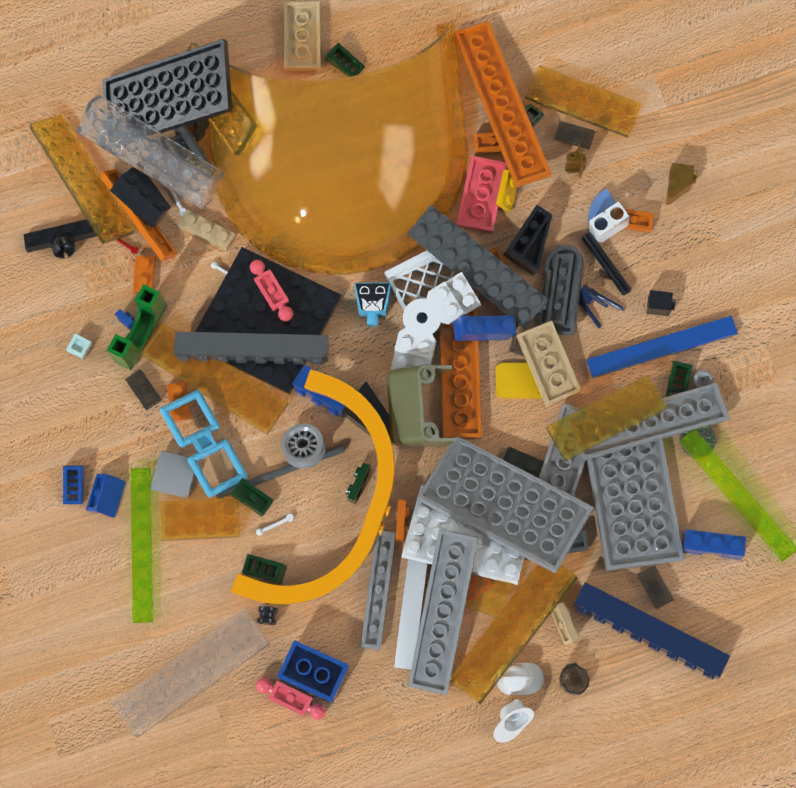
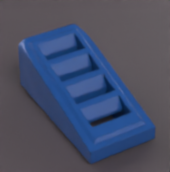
M64 465L63 504H83L84 465ZM69 471H78V475H69ZM69 479H78V483H69ZM68 487H78V490H68ZM68 495H78V498H68Z

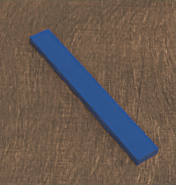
M728 316L587 359L586 362L593 379L737 335L738 332L732 316Z

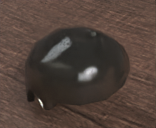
M571 663L562 669L559 682L561 688L566 693L576 696L586 691L589 687L590 678L586 669L578 666L577 663Z

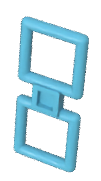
M195 390L160 408V413L178 445L185 447L193 443L198 453L188 458V463L208 497H213L238 484L242 478H248V474L227 439H223L216 443L211 433L218 430L220 425L201 391ZM196 399L210 425L183 438L169 412ZM224 448L238 475L212 488L197 461Z

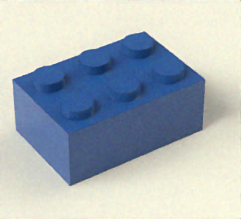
M294 640L277 677L284 682L334 704L350 666Z

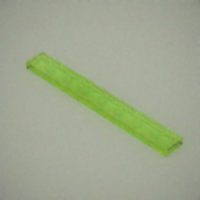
M695 429L679 441L781 562H784L796 552L794 543Z
M150 467L130 469L133 623H153Z

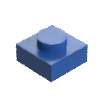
M119 309L115 316L128 330H131L135 318L128 311L124 313Z

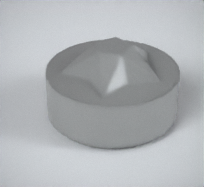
M699 370L694 374L693 382L697 388L711 385L713 377L709 371Z

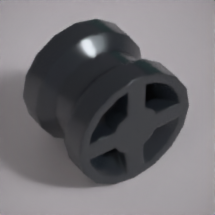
M259 606L258 611L260 614L257 618V623L276 625L275 614L278 613V608Z

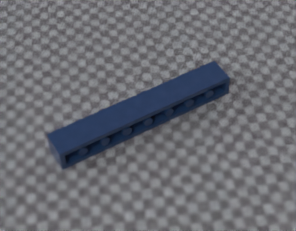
M586 582L573 605L576 607L577 612L583 615L588 613L594 616V620L604 625L606 622L612 625L614 631L621 634L625 632L631 635L630 639L638 643L643 641L649 644L648 648L653 651L659 652L661 650L667 653V658L676 662L680 660L685 663V667L693 671L696 669L702 671V675L708 679L720 678L730 658V655Z

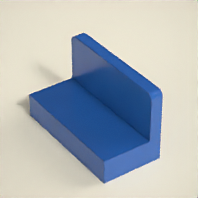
M97 474L86 511L101 513L114 518L126 482L108 474Z

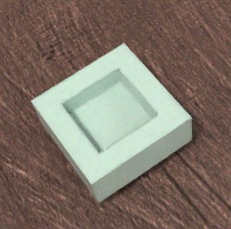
M74 334L66 351L84 360L93 343Z

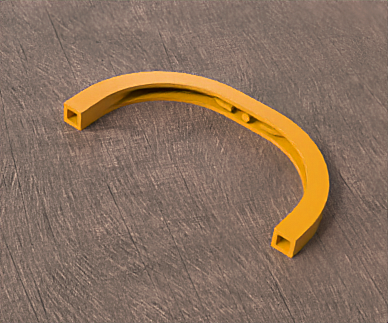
M310 369L304 388L345 405L361 419L369 431L377 453V484L357 542L348 556L328 574L308 583L281 586L237 573L231 592L263 603H303L327 595L339 588L366 561L377 536H381L385 527V524H382L384 516L388 517L391 510L389 502L395 480V458L391 438L385 424L373 406L353 387L339 379Z

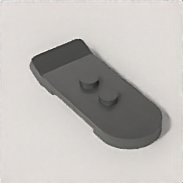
M562 245L555 248L548 255L545 265L546 274L542 295L549 300L538 313V326L552 321L558 335H574L576 333V319L584 259L580 251L574 246Z

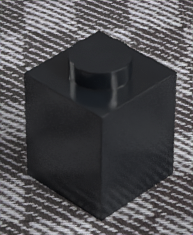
M650 290L646 314L669 316L671 310L674 311L676 299H672L673 293Z

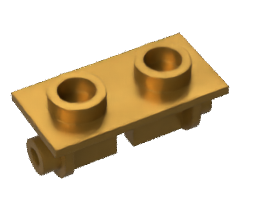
M580 145L577 151L567 154L565 165L567 173L578 172L579 177H581L582 170H585L584 163H586V155L584 151H581Z

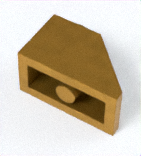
M672 163L669 172L666 204L670 205L691 189L692 183H696L697 172H694L695 165Z

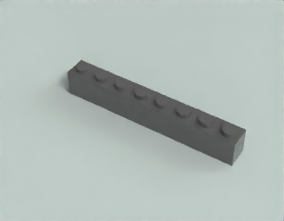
M175 332L174 355L179 361L185 362L190 361V359H198L200 362H209V359H216L217 362L236 360L238 363H246L247 360H255L256 363L274 361L277 364H284L285 361H293L294 364L312 362L315 365H323L329 359L328 335Z

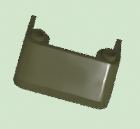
M425 364L398 368L389 372L387 388L390 438L394 445L403 447H445L457 442V438H439L438 427L432 422H424L422 384H429L433 382L435 375H441L452 370V365Z

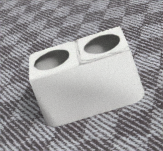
M618 201L589 220V230L598 242H604L627 227L630 216ZM617 207L621 208L624 212L623 217L619 220H615L610 216V212ZM601 218H605L608 222V226L604 230H598L594 226V223Z

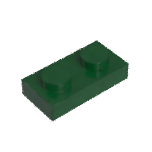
M363 463L361 467H357L354 474L355 482L353 485L350 484L346 491L349 502L356 504L371 471L370 465Z
M244 478L238 482L230 494L261 517L264 516L274 501Z

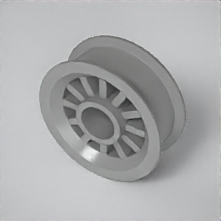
M298 424L289 428L281 441V448L287 462L296 468L306 469L315 466L322 460L326 450L321 432L310 424ZM307 444L306 447L300 448L301 445Z

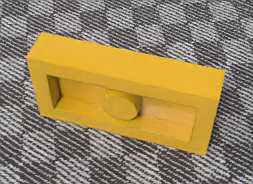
M503 170L496 205L505 212L512 211L517 190L509 170Z

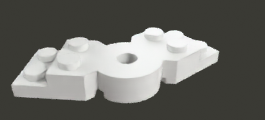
M462 272L428 291L427 299H416L406 306L403 313V323L406 328L398 333L391 370L425 364L431 365L437 343L433 334L439 329L441 323L450 325L459 317L481 306L480 301ZM420 313L427 314L428 319L425 323L418 322L417 318Z

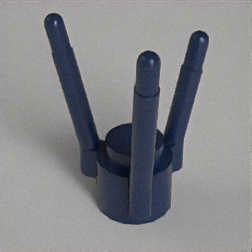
M587 285L580 290L579 304L586 310L598 328H601V325L587 306V303L591 305L596 301L607 308L608 304L605 303L607 302L624 311V307Z

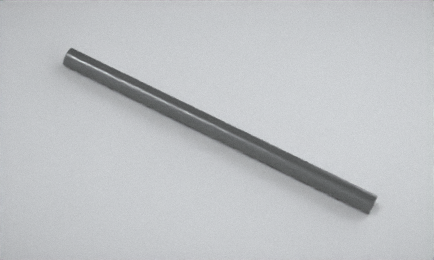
M340 445L325 451L322 460L345 452L343 446ZM289 464L247 481L256 486L301 468H296ZM236 485L217 494V499L229 496Z

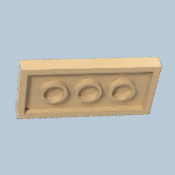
M320 1L284 2L285 72L321 71Z
M552 321L516 335L545 406L581 392V388Z

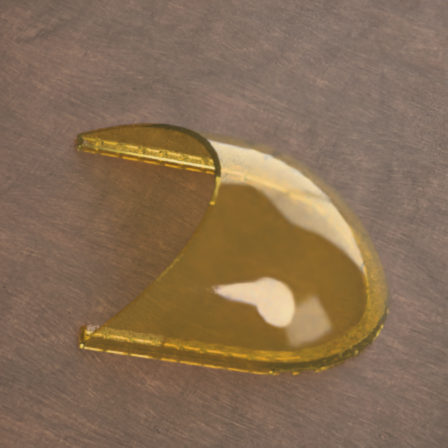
M455 23L436 24L438 39L414 56L389 67L351 77L312 81L277 79L250 73L229 64L232 111L208 118L210 160L214 168L212 176L218 198L227 216L237 230L254 247L282 264L308 270L311 273L348 275L368 272L377 267L387 266L400 258L402 259L420 247L407 233L430 205L434 206L446 217L450 214L461 192L468 157L457 42L454 34Z

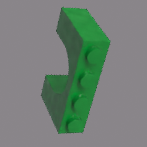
M143 284L134 300L138 306V314L132 329L125 338L115 334L106 350L116 364L130 371L135 366L167 308L162 294Z

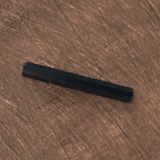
M587 232L584 234L582 240L623 296L630 293L631 287L592 233Z

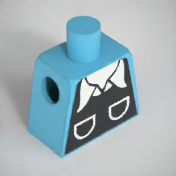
M354 283L360 317H367V326L377 327L378 317L387 316L391 283Z

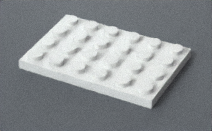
M421 485L419 493L421 492L424 485ZM418 500L416 501L402 558L432 565L439 529L479 537L472 574L518 585L524 561L523 556Z

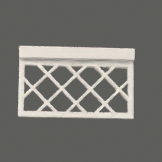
M428 251L384 272V276L391 283V288L403 311L406 308L403 301L405 294L416 297V299H427L426 297L419 296L422 286L433 289L436 287L438 277L446 280L453 277V271L450 278L440 275L442 265L444 264ZM436 262L440 264L438 273L427 270L429 263ZM413 271L424 272L421 282L410 279ZM426 273L436 276L434 286L423 283ZM398 279L406 280L405 290L396 288L394 281ZM409 282L420 285L417 295L406 291Z

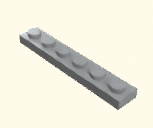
M383 531L381 536H377L374 544L361 648L381 650L396 532Z

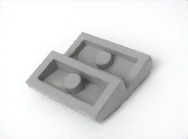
M162 450L158 458L150 490L189 498L192 482L195 478V473L188 463L189 457Z

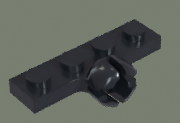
M94 217L23 235L27 253L52 248L54 256L65 259L64 252L67 251L68 258L74 254L75 242L100 236L97 218Z

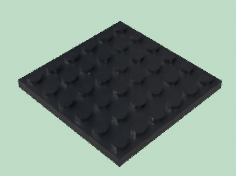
M241 247L195 332L322 335L342 295ZM261 260L265 265L264 272L270 269L289 300V303L285 306L293 310V317L290 321H282L279 318V309L274 312L272 311L254 281V278L258 275L253 274L250 270L252 261ZM228 360V362L223 363L290 395L293 389L292 383L307 362L304 364H294L293 361H285L284 364H277L274 361L256 363L255 360H247L246 363H238L236 360Z

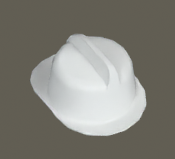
M509 663L499 669L496 682L498 688L507 695H530L541 689L544 684V675L540 667L534 663Z
M515 699L512 703L505 705L500 712L501 721L494 730V739L501 743L514 739L531 722L534 717V711L531 708L525 707L519 699Z

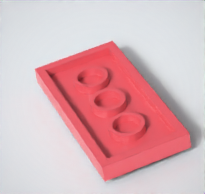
M471 156L456 223L458 227L493 234L499 207L496 205L503 170H507L505 162Z

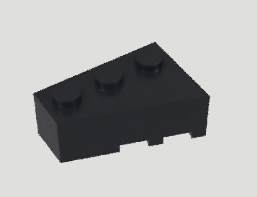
M137 163L120 175L110 189L118 199L151 228L158 224L171 208L140 163Z
M536 205L503 254V256L533 276L539 270L552 214Z
M366 381L358 392L363 395L379 414L390 436L389 414ZM345 406L342 410L343 416L371 437L361 419Z

